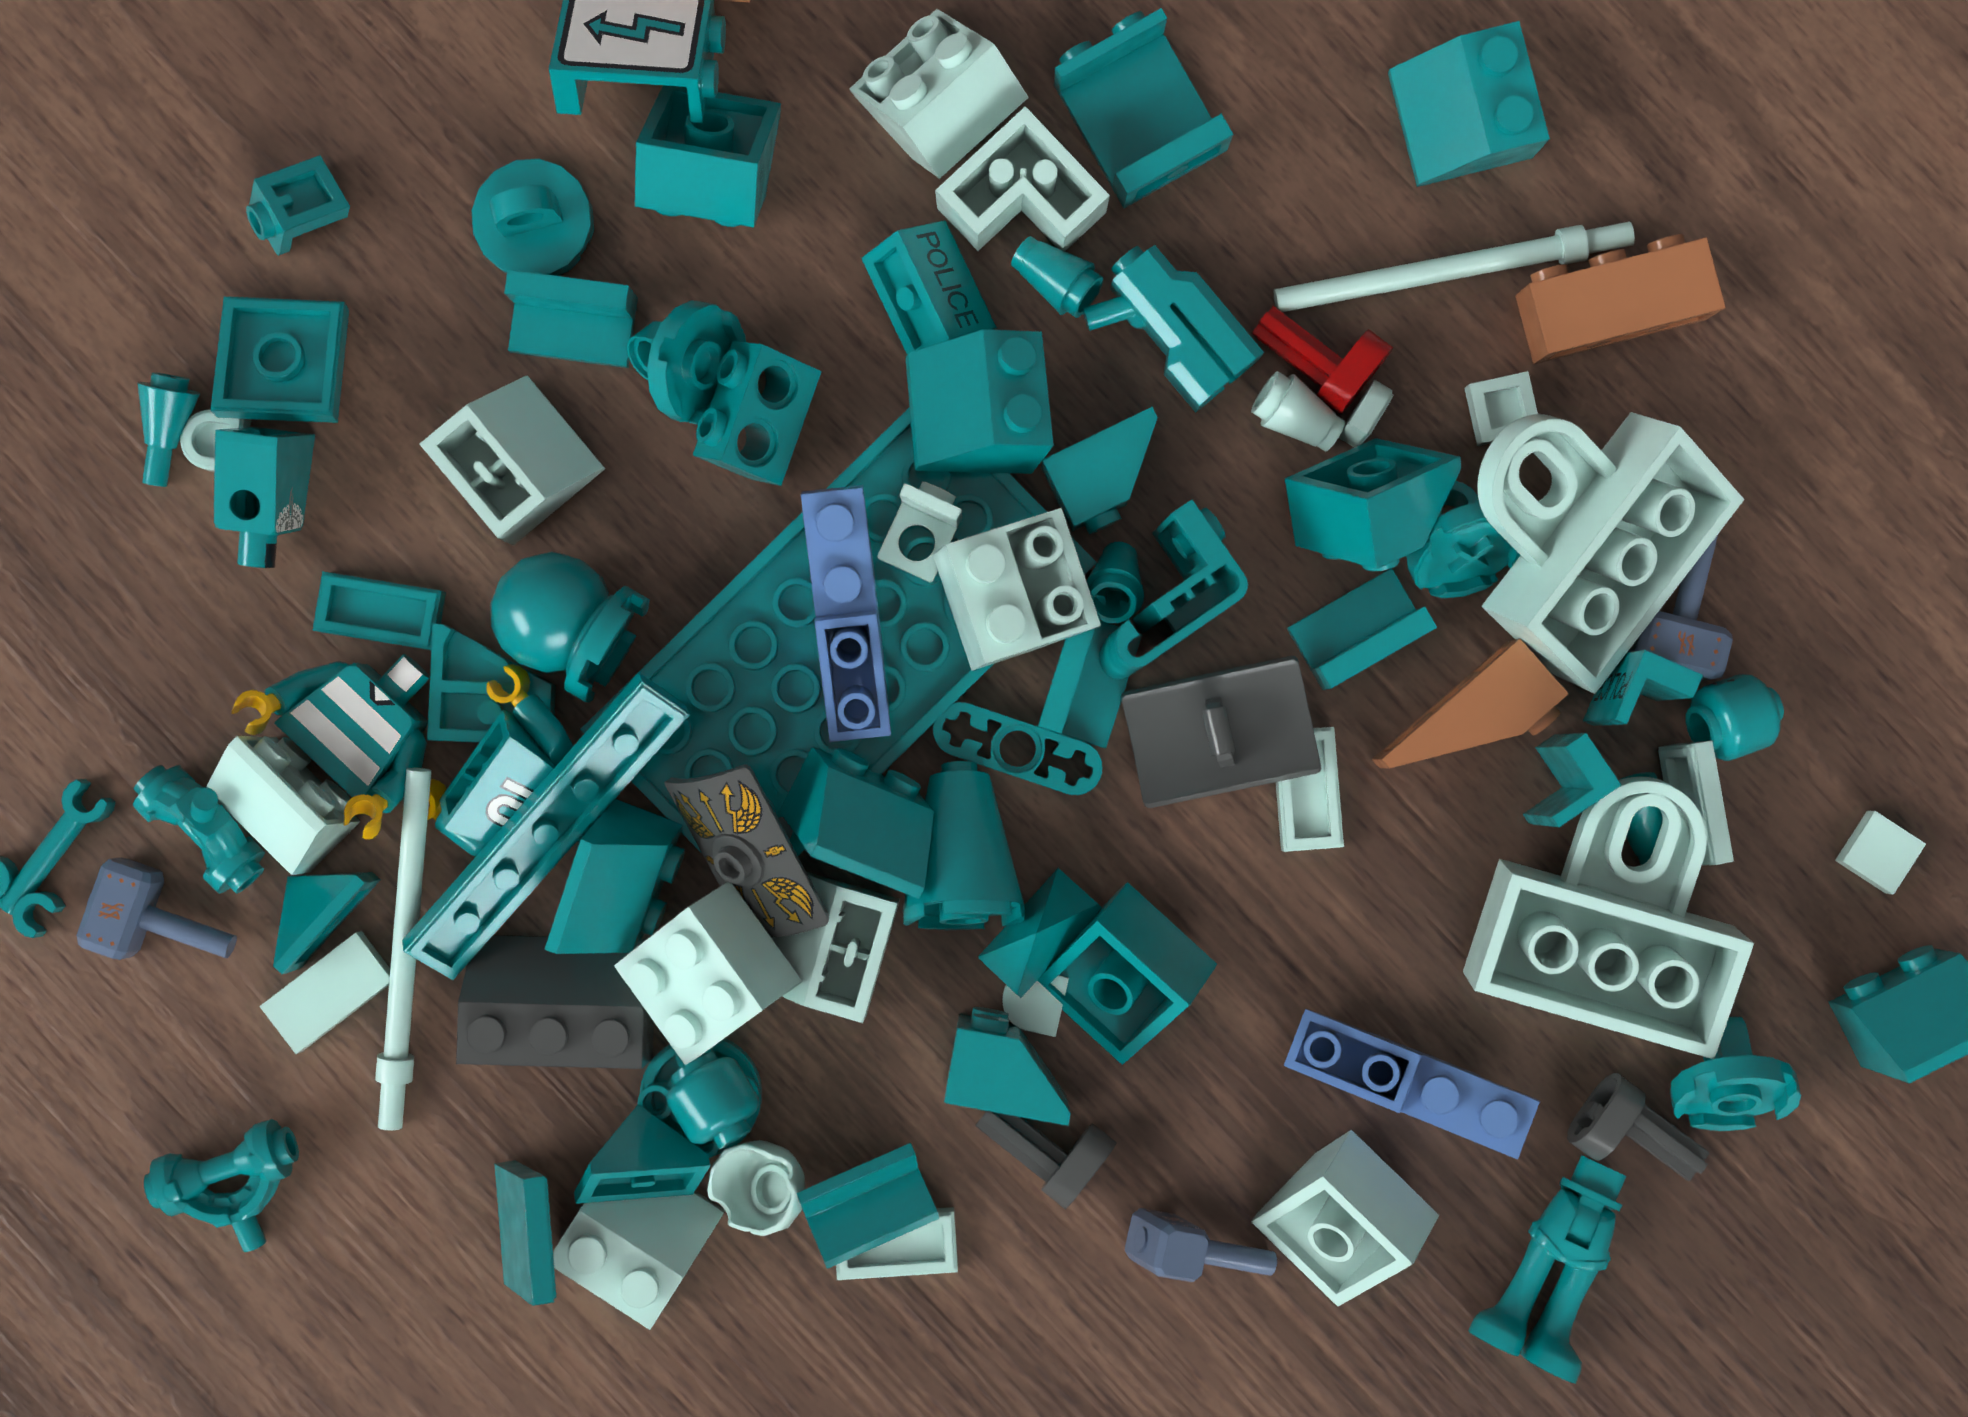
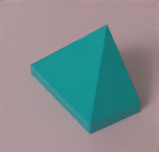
M1057 868L1025 904L1024 921L1005 926L978 958L1017 996L1022 998L1102 907L1063 871Z
M373 872L288 876L273 967L281 974L301 969L381 879Z
M638 1104L589 1163L574 1191L575 1203L693 1195L711 1166L709 1156Z

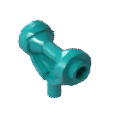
M163 765L156 766L137 782L134 791L138 796L133 802V807L147 822L161 820L178 825L201 848L207 867L203 874V879L218 894L230 888L238 894L249 887L262 874L264 868L259 862L263 858L265 851L250 836L245 838L233 817L222 804H218V795L214 790L207 787L203 788L196 783L180 765L166 769Z
M269 1119L253 1125L244 1134V1140L234 1151L205 1161L183 1158L182 1154L175 1153L160 1156L152 1160L150 1173L144 1177L146 1197L152 1207L155 1209L160 1208L166 1215L171 1217L185 1212L195 1219L213 1224L216 1228L232 1224L243 1252L255 1250L266 1243V1238L256 1215L261 1213L264 1207L271 1201L278 1189L280 1180L291 1175L293 1163L298 1161L299 1158L298 1144L289 1127L282 1128L277 1121ZM239 1174L250 1176L247 1183L233 1193H213V1191L207 1189L210 1184Z

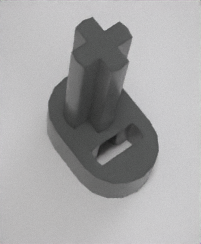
M1613 1073L1603 1079L1590 1094L1570 1124L1567 1139L1572 1145L1591 1159L1599 1161L1613 1152L1626 1135L1687 1181H1691L1696 1172L1701 1174L1708 1165L1705 1159L1709 1152L1644 1104L1645 1093L1619 1073Z
M986 1111L975 1125L1045 1181L1041 1191L1065 1210L1087 1185L1117 1144L1115 1140L1093 1123L1089 1125L1068 1153L1023 1117Z

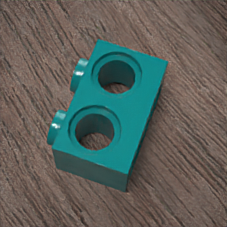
M732 341L730 350L722 357L718 365L716 374L718 384L710 407L703 413L696 429L698 441L693 456L748 479L782 486L822 371L763 344ZM764 371L766 386L762 394H760L758 380L760 374ZM744 428L746 443L743 449L739 451L737 444L738 436Z

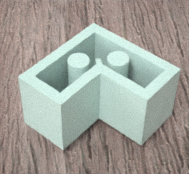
M1026 106L935 190L937 209L977 251L1021 211L1056 248L1066 251L1106 214L1110 197L1101 185Z

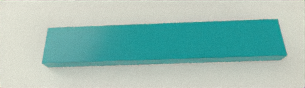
M638 672L403 938V952L454 980L688 718L690 714L687 706Z

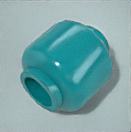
M1738 674L1706 685L1698 690L1691 701L1690 708L1686 712L1685 723L1692 742L1713 740L1716 759L1731 761L1763 750L1775 743L1780 732L1784 707L1780 696L1773 688L1767 687L1764 682L1753 675Z
M714 1051L688 1063L671 1076L675 1085L671 1087L666 1100L691 1143L704 1144L714 1139L718 1148L722 1149L752 1130L747 1119L756 1112L760 1101L741 1066L734 1058H717Z

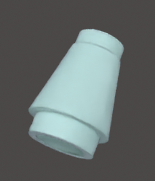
M1278 371L1275 372L1261 389L1251 409V413L1261 418V426L1314 447L1317 446L1325 452L1335 444L1345 426V420L1338 417L1295 374L1286 377Z

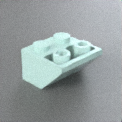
M939 9L916 21L909 29L907 36L887 55L871 62L864 70L863 76L849 88L855 98L914 161L939 179L1029 98L994 43Z
M527 375L466 404L420 443V446L495 536L513 546L606 469Z
M1062 508L945 544L933 555L971 671L1031 652L1101 626Z
M236 736L228 744L206 787L216 792L218 802L291 875L311 872L359 824L360 820L354 816L349 824L343 825L344 808L351 798L334 782L326 779L322 783L306 767L311 762L308 755L287 737L279 740L277 737Z
M807 872L829 914V921L827 925L810 931L782 937H771L802 980V982L782 997L808 1008L863 1023L869 1009L900 899Z

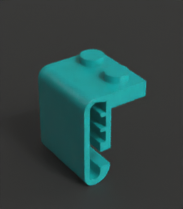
M1193 499L1172 512L1152 532L1185 581L1157 599L1133 618L1142 633H1145L1164 619L1174 634L1142 657H1133L1128 651V645L1139 636V633L1128 619L1103 641L1100 648L1099 659L1101 667L1111 678L1124 679L1132 675L1241 600L1247 592V578L1222 542L1226 538L1222 525L1209 509L1204 507L1200 510Z

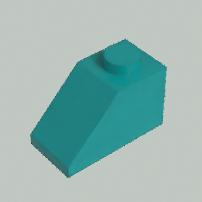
M1153 407L1042 460L1041 469L1060 508H1062L1072 532L1085 526L1090 535L1122 519L1118 509L1125 507L1130 499L1158 419Z

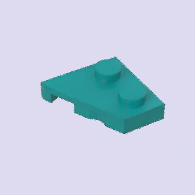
M433 624L427 740L480 742L503 709L512 714L515 708L510 702L498 703L492 700L487 693L488 681L496 680L505 692L512 694L515 687L514 680L505 672L503 666L518 664L448 625ZM525 669L530 678V688L527 694L529 696L537 695L554 714L556 685Z

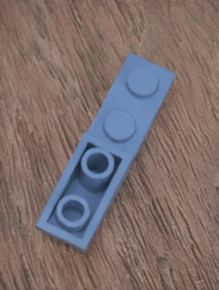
M863 485L802 491L800 495L816 616L815 629L829 741L836 742L890 736L891 726L880 618Z
M1309 1009L1304 1011L1284 1066L1397 1113H1405L1517 1160L1540 1103L1535 1098L1485 1079L1479 1074Z

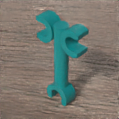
M76 779L64 789L61 800L65 812L20 871L13 861L7 857L0 856V909L12 915L13 924L17 931L26 937H42L47 932L33 917V911L38 904L51 913L62 912L66 906L62 898L55 893L48 891L35 893L86 824L101 822L114 811L116 802L112 798H101L91 811L85 809L82 804V796L91 785L86 779Z

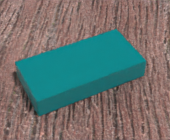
M322 571L312 631L431 650L432 625L441 624L446 592Z

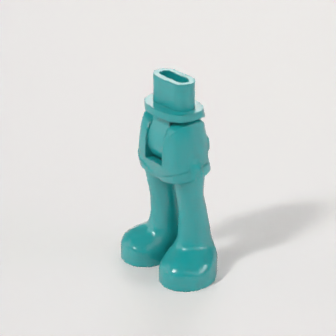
M1581 1155L1571 1180L1562 1176L1560 1181L1561 1189L1550 1201L1540 1218L1532 1222V1226L1528 1230L1531 1240L1524 1258L1505 1293L1495 1306L1478 1312L1468 1332L1511 1355L1519 1356L1521 1354L1526 1360L1544 1371L1576 1384L1582 1371V1361L1570 1344L1571 1330L1580 1305L1597 1273L1605 1270L1611 1261L1609 1248L1616 1220V1214L1611 1210L1620 1212L1623 1206L1616 1202V1199L1627 1176ZM1554 1261H1560L1564 1263V1267L1538 1322L1525 1341L1527 1322L1535 1301Z

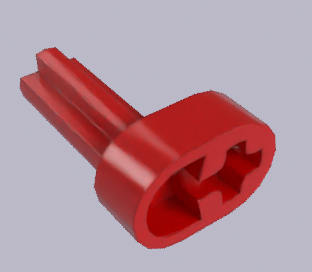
M1272 306L1264 314L1259 324L1251 333L1321 387L1317 396L1340 414L1350 406L1393 350L1391 345L1368 329L1347 355L1341 358L1275 306Z

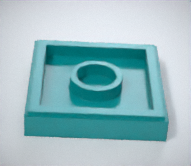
M224 296L211 412L217 418L338 423L349 320V308L345 302Z
M516 1160L494 1163L504 1285L532 1306L553 1303L554 1298H557L547 1178Z

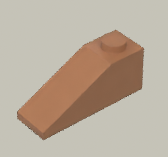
M1521 639L1507 641L1372 758V760L1379 768L1390 769L1522 735L1527 730L1534 736L1557 719L1561 712L1556 705L1569 693Z

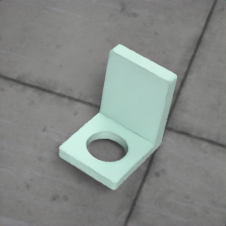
M922 482L920 488L917 489L904 483L899 494L902 503L877 557L883 562L932 583L938 572L933 555L945 544L951 543L962 519V509L953 505L956 498L953 494L935 485ZM915 525L929 529L935 539L933 552L929 557L921 561H913L906 558L899 548V539L903 531Z

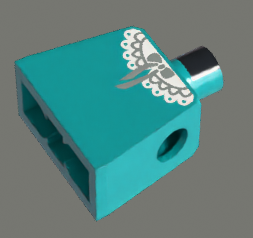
M262 427L217 429L215 431L214 524L218 529L240 531L237 564L257 568H274L277 536L301 530L304 523L315 434Z

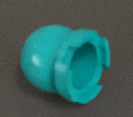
M543 553L521 559L500 578L490 603L491 628L500 647L516 662L545 673L566 670L567 676L564 690L584 702L590 703L595 695V692L592 691L593 682L596 681L606 686L633 645L637 636L627 631L634 612L642 617L647 614L650 599L626 585L614 595H610L603 577L583 560L562 553Z

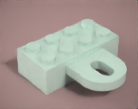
M1630 412L1604 448L1600 450L1584 431L1569 421L1545 414L1528 415L1517 419L1505 427L1490 444L1481 463L1477 487L1479 504L1485 518L1520 554V557L1481 607L1515 640L1521 639L1551 674L1595 694L1745 499L1680 426ZM1531 453H1534L1549 469L1552 476L1549 492L1539 501L1521 484L1519 479L1521 463Z
M1650 777L1625 778L1619 780L1621 783L1620 787L1582 812L1561 876L1499 858L1463 973L1474 991L1715 1059L1754 943L1733 925L1686 912L1707 846L1706 827L1696 805L1680 790L1662 780ZM1643 807H1658L1662 813L1663 822L1650 859L1643 865L1636 867L1625 865L1621 852L1634 814Z

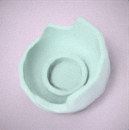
M751 1141L724 1149L711 1166L707 1192L709 1199L718 1202L726 1211L730 1227L744 1232H751L755 1235L767 1236L789 1228L802 1211L796 1193L805 1189V1176L799 1162L789 1150L768 1141Z

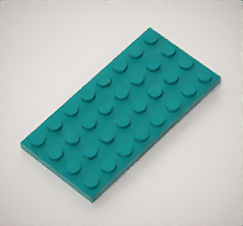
M910 407L826 488L863 485L885 665L891 726L890 736L836 742L829 741L803 512L639 671L646 678L684 703L690 715L631 782L669 820L683 825L681 833L699 851L700 849L664 784L666 780L672 777L679 779L703 777L746 764L752 768L778 818L783 817L779 810L812 746L832 755L836 748L845 749L868 762V770L882 775L953 703L994 665L991 664L971 671L939 572H937L933 582L929 583L879 560L877 555L902 503L899 494L904 483L919 489L922 482H927L956 497L953 505L962 509V519L951 542L1031 518L1047 511L1009 473L915 471ZM919 525L908 527L903 531L899 539L901 553L913 561L926 559L931 555L935 547V539L931 531ZM1072 538L1085 575L1097 562ZM631 680L580 729L584 734ZM793 831L789 840L799 856L805 850V847Z

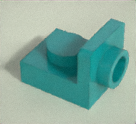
M321 155L254 179L250 203L246 207V213L257 237L260 240L268 239L275 253L279 256L290 251L294 237L348 217L350 205Z

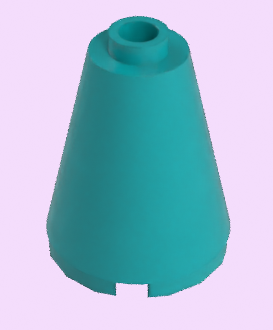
M953 761L943 763L941 765V772L929 777L925 801L934 810L925 888L919 899L908 894L905 895L902 909L903 924L909 926L918 920V928L975 930L984 929V923L989 921L988 917L1001 915L1002 927L1021 923L1025 919V905L990 775L978 771L977 763Z

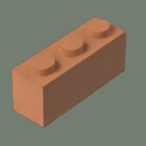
M1683 234L1672 235L1649 243L1647 245L1648 253L1627 258L1625 249H1619L1589 259L1590 268L1568 273L1567 265L1562 264L1531 274L1532 283L1524 287L1515 297L1533 365L1704 321L1725 309L1707 237L1685 243Z

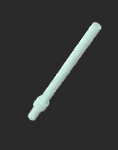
M1631 222L1585 230L1583 225L1556 229L1555 236L1274 289V302L1277 309L1281 312L1554 260H1558L1561 265L1586 261L1591 253L1633 246L1635 234Z
M425 768L406 769L384 1052L377 1055L375 1080L381 1083L378 1128L390 1131L399 1130L403 1127L406 1084L411 1083L413 1080L414 1055L409 1054L416 959L403 952L402 940L420 919L432 770Z

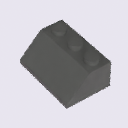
M493 935L467 964L458 1000L456 1064L642 1069L653 1059L654 1021L614 967L616 963L629 953L555 954L544 950L549 936ZM641 939L635 948H637L647 939Z

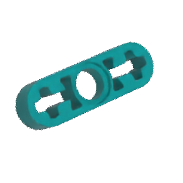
M953 703L933 724L935 741L944 752L1069 795H1081L1091 791L1098 784L1102 775L1103 768L1100 755L1091 745L969 703ZM960 712L968 713L971 715L970 725L987 732L988 720L1001 723V727L997 730L991 742V758L986 759L978 756L977 751L982 747L983 743L971 739H965L961 747L951 745V734L943 730L946 719L957 720ZM1013 731L1027 733L1035 743L1033 759L1021 767L1007 764L1000 754V743L1003 737ZM1045 739L1058 743V746L1052 752L1053 755L1071 758L1075 750L1085 753L1084 764L1092 767L1089 778L1079 777L1076 780L1075 786L1068 785L1064 782L1066 773L1049 765L1047 768V778L1035 775L1034 771L1044 758Z

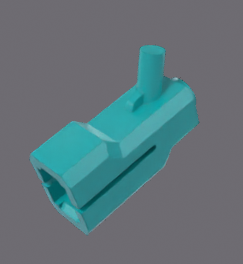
M1156 245L1150 247L1145 252L1139 246H1136L1112 266L1111 271L1116 277L1112 280L1110 290L1117 298L1082 308L1089 331L1127 320L1136 329L1143 328L1166 356L1164 376L1195 413L1225 389L1224 385L1227 383L1228 385L1232 384L1259 361L1264 353L1197 272L1177 271Z

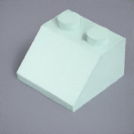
M1350 1130L1316 1152L1262 1207L1251 1223L1338 1307L1411 1266L1422 1249L1439 1214L1356 1133Z
M697 1191L693 1195L584 1203L553 1251L554 1268L650 1330L725 1210Z

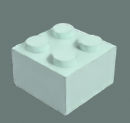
M729 882L687 907L614 965L685 1065L697 1059L802 982L739 892Z

